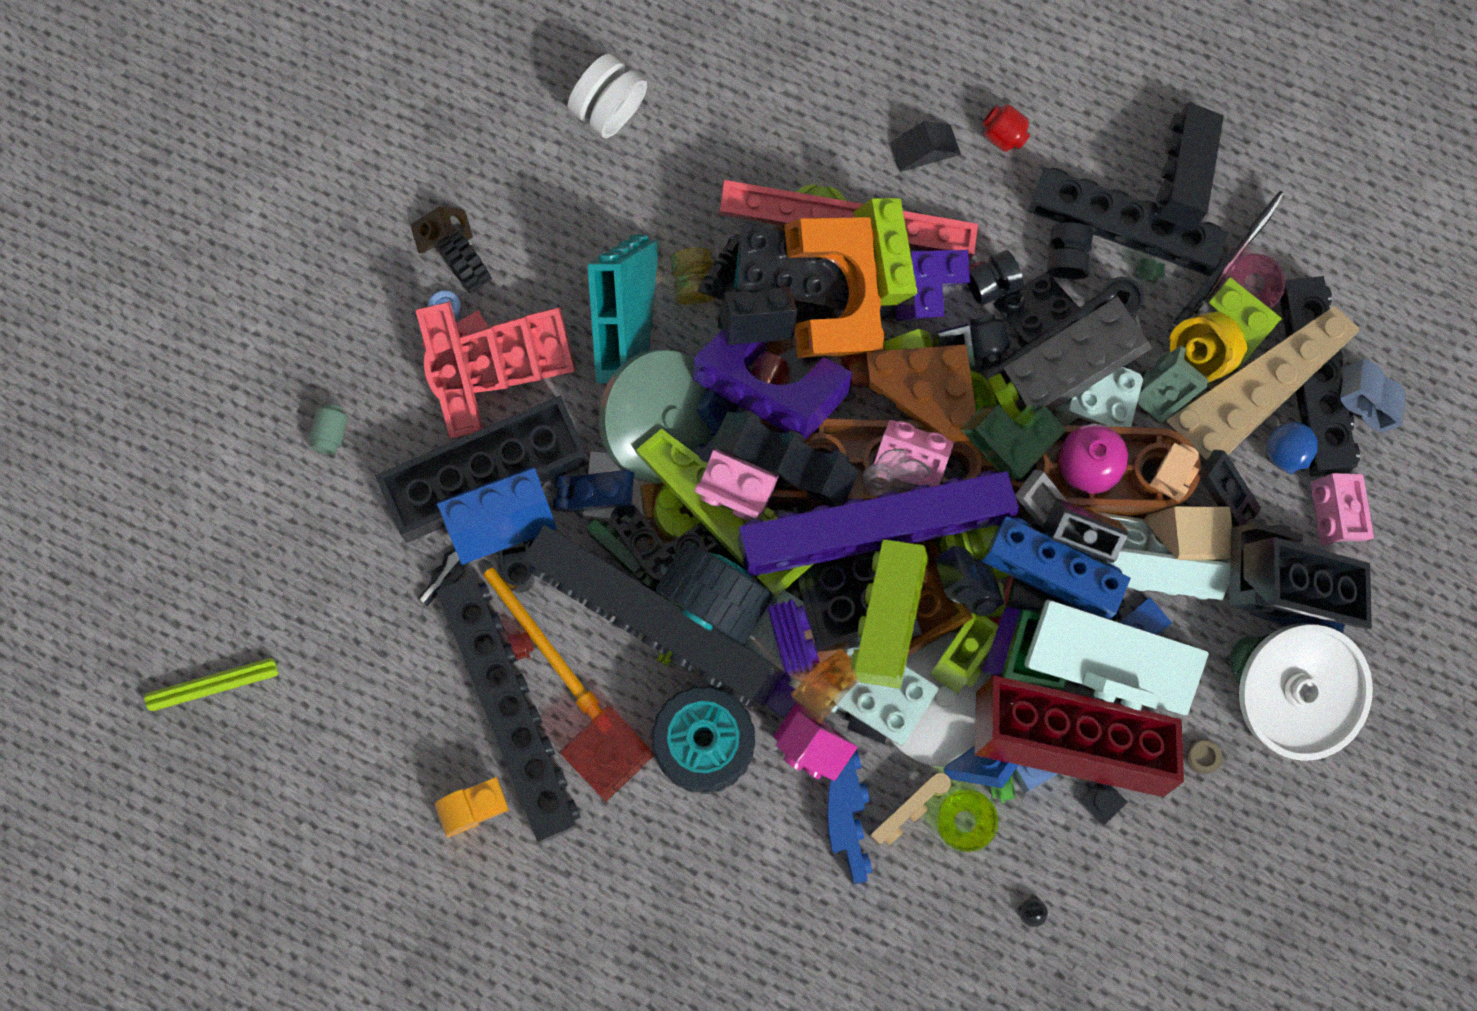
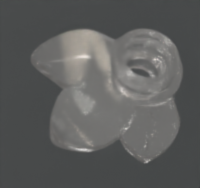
M891 449L880 455L877 464L869 466L864 471L862 481L864 487L873 496L878 497L883 493L891 491L900 494L910 492L914 485L930 475L931 469L920 460L907 459L904 449Z

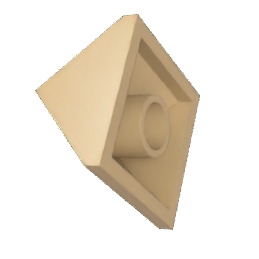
M1171 507L1148 514L1144 519L1146 524L1177 560L1231 559L1232 521L1230 507Z

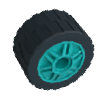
M689 541L684 542L656 587V592L684 609L683 615L709 631L712 627L719 630L741 645L745 644L774 597L770 591L755 582L747 574V571L720 554L707 552Z
M694 686L688 690L676 693L673 698L668 699L663 704L664 707L660 712L658 711L655 725L652 727V748L661 771L673 784L692 793L709 794V792L725 790L726 787L735 784L742 774H745L754 755L755 728L751 721V715L740 701L728 695V691L723 689L719 690L713 686ZM701 733H708L713 737V741L707 747H700L694 742L696 736Z

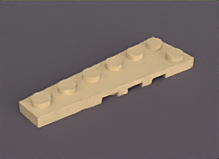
M1334 306L1170 417L1166 422L1175 432L1183 435L1191 442L1205 462L1214 449L1225 450L1228 455L1359 332V327Z

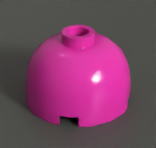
M1089 424L1079 427L1067 436L1060 448L1058 465L1061 475L1070 486L1087 491L1086 493L1096 494L1109 490L1120 481L1126 471L1128 452L1124 440L1116 431L1105 425Z

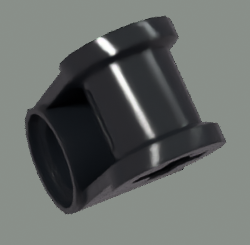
M531 539L497 552L505 583L511 591L516 593L528 591L535 582V575L528 572L531 565L522 560L532 545ZM524 569L527 571V575L522 581H512L510 576L514 570Z

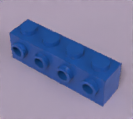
M1007 516L997 526L982 562L1081 611L1106 619H1111L1117 613L1131 580L1130 577L1122 574L1123 572L1120 568L1112 564H1102L1092 559V556L1088 553L1053 541L1049 538L1048 534H1041L1029 528V524L1022 519L1009 518Z

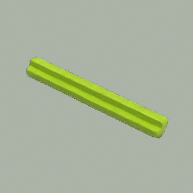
M268 658L151 691L144 695L145 705L148 710L156 711L272 678L278 675L277 663L275 659Z

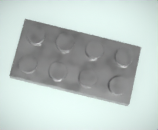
M1117 296L1008 364L1004 369L1030 412L1038 420L1151 350L1152 347Z

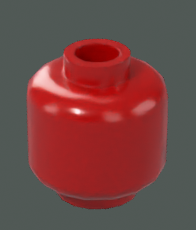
M998 104L995 105L981 124L984 127L983 136L985 139L1003 152L1010 151L1014 147L1019 150L1030 137V133L1027 132L1029 127L1028 117L1011 104H1004L1001 107Z

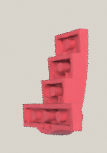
M450 301L416 310L426 348L424 355L425 377L430 389L440 400L450 439L469 435L483 429L474 393L506 389L509 386L541 381L543 378L576 371L561 307L507 320L459 336Z

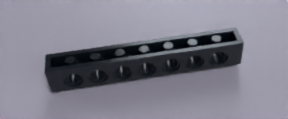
M472 575L436 590L537 842L540 844L578 828L575 820L581 818L574 799L569 801L566 799L562 788L567 787L568 783L561 767L557 769L553 767L550 756L555 755V751L548 735L543 738L540 735L537 725L543 723L536 705L529 706L524 694L530 692L523 674L516 675L512 663L516 662L517 658L510 642L504 644L499 632L505 629L498 612L491 614L487 602L492 600L486 582L479 583L475 575ZM472 607L480 608L481 616L477 621L472 623L465 621V613L468 609ZM486 637L492 638L494 640L492 650L488 653H479L477 651L478 642ZM494 669H505L506 679L501 684L495 685L490 683L489 676ZM508 699H515L519 702L518 711L511 716L504 715L502 713L503 703ZM521 730H528L532 734V740L526 747H517L514 743L515 735ZM534 761H540L545 766L543 775L538 779H531L527 775V768ZM545 793L556 794L558 799L556 807L550 811L542 810L539 804L540 798Z

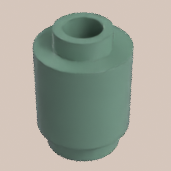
M324 404L323 408H316L308 438L311 441L310 449L330 455L336 454L337 448H340L342 445L348 416L343 413L344 409L342 407Z

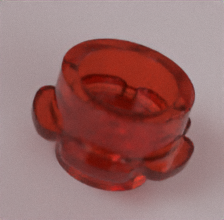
M516 629V633L507 636L517 661L526 657L530 660L529 652L535 650L528 632L521 634L520 630Z

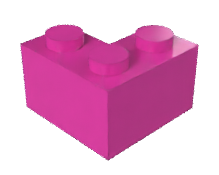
M795 703L773 736L778 741L775 746L785 754L783 760L799 771L801 769L805 770L816 779H820L823 775L835 781L858 748L815 712Z

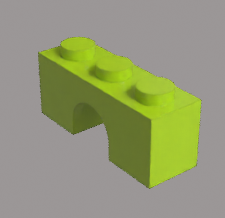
M901 198L870 199L853 212L854 218H871V228L874 231V259L878 267L876 276L877 289L881 299V306L899 305L917 294Z

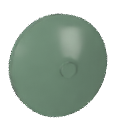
M650 350L635 355L616 370L603 392L599 408V429L603 445L615 465L621 470L633 472L635 479L655 484H664L636 453V449L660 429L666 431L693 452L700 444L703 443L706 446L712 440L711 430L696 411L707 388L693 380L695 359L681 352Z

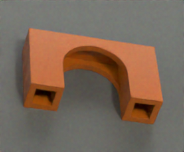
M800 218L785 224L788 258H826L834 262L842 270L849 287L847 306L837 319H815L795 324L797 358L863 355L868 351L884 350V331L881 327L880 319L881 299L878 294L876 279L878 267L874 259V231L871 228V218Z

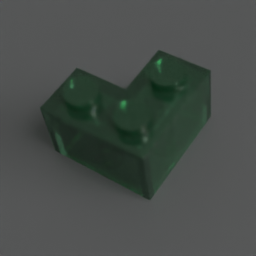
M983 405L960 430L1000 473L1007 471L1009 478H1022L1066 431V428L1045 405L1028 406L1014 421L999 405Z

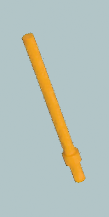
M495 568L488 569L483 576L577 699L576 705L583 714L587 713L602 733L608 731L613 724L598 706L600 701L592 691L588 692Z

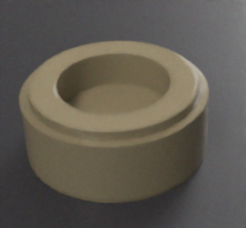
M1207 739L1198 740L1187 750V763L1193 771L1199 774H1209L1217 770L1221 765L1222 752L1213 741Z

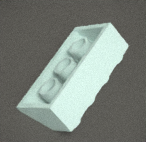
M1096 512L1119 521L1128 531V535L1114 563L1091 555L1092 559L1102 564H1112L1120 568L1123 572L1122 574L1131 578L1128 585L1129 588H1134L1138 591H1159L1169 595L1195 596L1203 600L1208 598L1223 600L1230 584L1231 559L1177 560L1146 524L1144 519Z

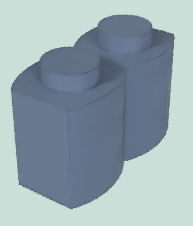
M1362 359L1344 368L1340 397L1343 405L1350 411L1362 415L1364 422L1376 431L1384 433L1402 426L1406 398L1404 388L1396 381L1385 377L1383 371L1371 361Z

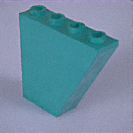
M646 234L630 235L629 240L620 241L618 246L610 247L608 252L598 254L597 259L587 264L596 383H608L612 375L623 363L637 354L649 351L659 239H648Z

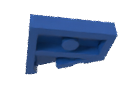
M973 746L947 764L943 770L950 780L1003 788L1018 765L975 755V746Z

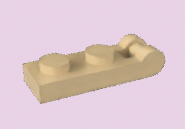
M937 773L931 777L869 836L878 847L883 842L890 846L904 833L900 826L908 818L914 823L929 809L924 804L933 795L942 796L949 790L951 786L949 777L943 773Z

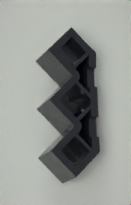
M743 410L742 414L727 412L710 448L713 450L717 448L778 475L776 483L787 488L794 486L808 492L807 497L815 501L835 506L845 504L860 471L849 463L850 458L837 450H831L830 453L815 451L804 443L806 438L792 430H787L786 433L771 431L760 423L762 419L758 415L750 411Z

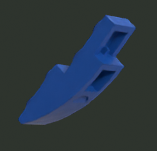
M857 749L835 781L830 779L827 797V826L831 854L845 851L853 885L867 882V874L872 873L868 853L862 854L859 840L864 839L860 819L854 820L852 815L863 812L865 810L864 803L869 802L865 782L859 783L856 770L861 769V762Z

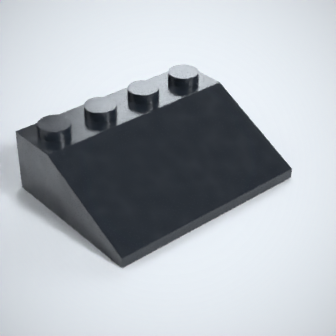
M875 551L815 563L797 578L817 652L860 647L862 637L858 636V627L861 616H866L869 604L865 603V595L868 584L874 583L876 572L872 570ZM917 616L914 622L912 637L922 634Z

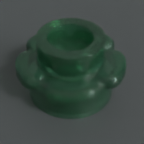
M1140 258L1138 267H1134L1135 271L1140 272L1138 278L1145 281L1157 283L1158 278L1166 276L1163 273L1166 265L1155 260Z

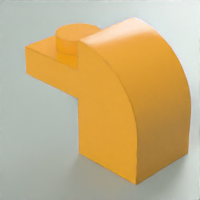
M497 777L468 789L458 790L434 803L447 838L480 826V822L510 811Z

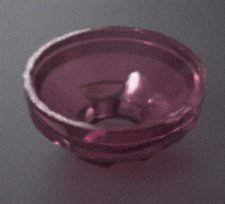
M1259 253L1247 254L1235 260L1226 272L1224 284L1231 277L1245 288V279L1250 274H1260L1265 280V286L1259 293L1251 294L1269 308L1275 306L1282 297L1285 288V276L1280 265L1273 258Z

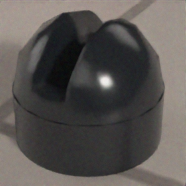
M1030 899L1021 905L1019 915L1022 922H1025L1027 926L1038 927L1046 921L1048 910L1042 901ZM1042 908L1043 915L1027 918L1026 911Z

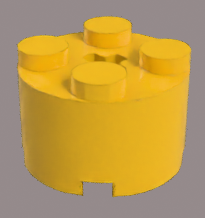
M1208 312L1184 320L1174 328L1169 338L1170 352L1182 345L1186 349L1184 360L1204 375L1208 382L1233 372L1247 352V343L1240 327L1233 319L1222 312Z

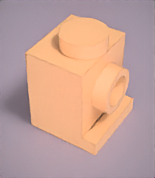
M1174 443L1167 451L1149 486L1179 502L1187 494L1189 488L1186 486H1190L1199 470L1194 467L1199 457L1198 451L1189 445Z

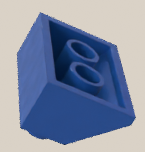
M534 466L442 499L437 503L462 565L537 537L543 525L553 531L557 530Z

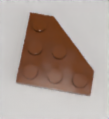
M966 345L866 352L869 388L879 395L884 394L896 403V407L914 421H921L935 433L942 434L948 440L953 442L978 440L979 429Z

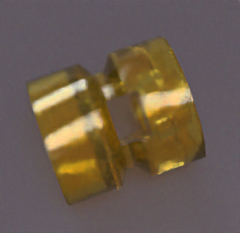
M693 247L673 253L670 256L672 274L678 278L674 282L677 303L690 305L714 300L715 298L697 292L705 275L713 265L711 250Z

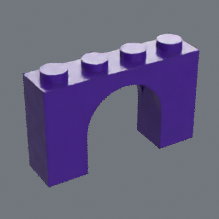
M721 330L695 356L694 381L725 397L730 402L758 415L761 419L770 422L784 432H787V430L795 431L804 436L806 440L848 396L852 375L851 371L823 357L804 378L795 383L774 385L755 378L747 368L765 350L766 342L728 345L724 330Z

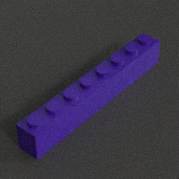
M987 471L979 474L976 478L968 480L953 478L939 486L930 487V485L925 484L914 487L910 492L897 494L895 491L886 492L879 495L876 499L866 501L862 498L852 499L842 506L832 508L829 505L818 506L812 509L811 512L799 515L795 512H789L780 515L775 520L765 522L762 519L751 520L739 527L737 540L745 570L750 577L881 550L883 540L915 543L996 526L1006 516L1015 518L1019 507L1008 472L996 474L995 471Z

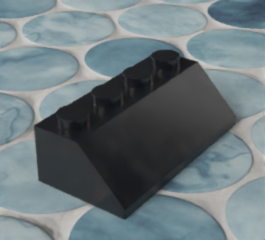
M1276 537L1243 545L1244 579L1270 606L1366 630L1372 629L1369 562Z

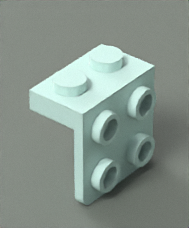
M1125 367L1118 369L1055 408L1056 413L1053 422L1059 425H1068L1079 417L1108 427H1131L1143 382L1141 374Z

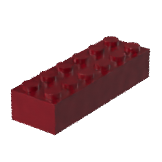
M995 675L976 692L975 755L1160 797H1165L1184 782L1182 719L1145 710L1139 711L1124 705Z

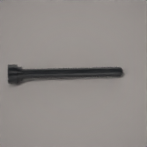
M1112 288L1104 290L997 365L995 363L991 365L986 363L976 370L984 386L989 392H992L993 388L989 378L1001 373L1003 379H1005L1004 375L1007 374L1004 369L1005 366L1116 298V291Z

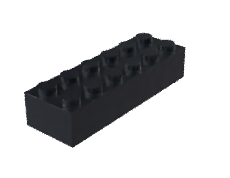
M560 395L375 475L401 537L406 543H409L446 526L437 504L442 499L534 466L542 485L555 479L556 476H563L588 465L589 460Z

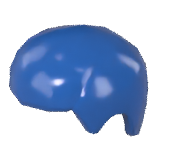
M1289 422L1277 427L1270 434L1267 441V454L1275 467L1290 475H1294V472L1297 470L1309 468L1310 463L1317 454L1318 439L1313 430L1307 425L1300 422Z

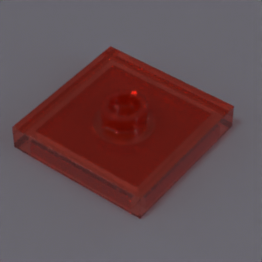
M607 705L559 751L605 802L655 756L653 751L610 705Z

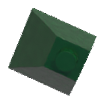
M1020 609L1002 677L1063 691L1066 679L1025 666L1042 611Z

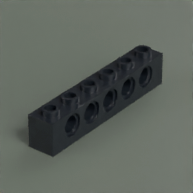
M1043 168L1027 211L1058 223L1087 225L1093 229L1094 236L1209 277L1218 265L1229 233L1221 230L1220 226L1211 222H1200L1194 231L1157 218L1159 205L1155 202L1133 199L1124 191L1102 188L1093 180L1085 178L1080 180L1071 177L1066 171L1059 168ZM1060 194H1070L1074 201L1065 202L1061 199ZM1098 204L1103 207L1105 212L1096 213L1091 209L1090 205ZM1129 215L1134 219L1135 223L1127 224L1122 220L1121 216ZM1152 226L1162 227L1166 234H1156L1152 230ZM1182 237H1191L1195 241L1196 246L1187 245Z
M1324 276L1285 280L1278 288L1286 339L1330 309L1332 293L1330 287L1325 284ZM1303 308L1313 311L1315 319L1306 317L1303 313ZM1341 349L1318 370L1324 373L1326 382L1319 381L1313 374L1296 390L1301 423L1310 427L1318 439L1317 454L1309 466L1310 477L1330 475L1332 473H1349L1358 466L1360 461V449L1358 444L1354 443L1352 434L1355 425L1354 416L1340 399L1343 383L1341 373L1343 354ZM1319 402L1328 403L1331 406L1332 414L1322 411ZM1325 433H1331L1336 437L1337 446L1327 442Z

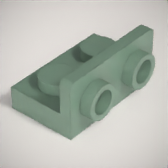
M1182 345L1172 352L1166 351L1152 369H1145L1140 373L1143 382L1137 404L1161 423L1207 387L1208 379L1184 360L1186 349Z

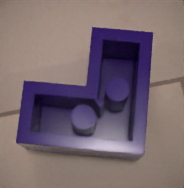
M968 250L910 252L917 294L901 304L895 305L896 321H917L945 317L943 287L970 283Z

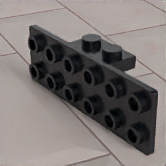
M750 224L740 226L734 285L736 291L790 287L795 302L845 310L849 299V287L844 273L834 262L821 257L788 258L785 231ZM895 305L881 306L880 317L896 320Z

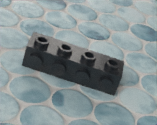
M1188 102L1181 113L1176 112L1173 116L1169 128L1173 131V134L1165 149V154L1169 156L1161 172V178L1164 179V183L1156 198V203L1160 204L1157 218L1194 231L1208 213L1224 115Z

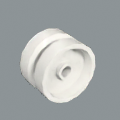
M608 53L597 59L583 73L569 97L568 110L582 121L590 119V128L603 138H609L616 134L636 112L645 96L647 81L633 71L625 73V64Z

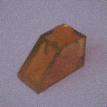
M842 649L836 651L815 667L791 693L793 700L819 724L858 682L855 670L851 669V658Z

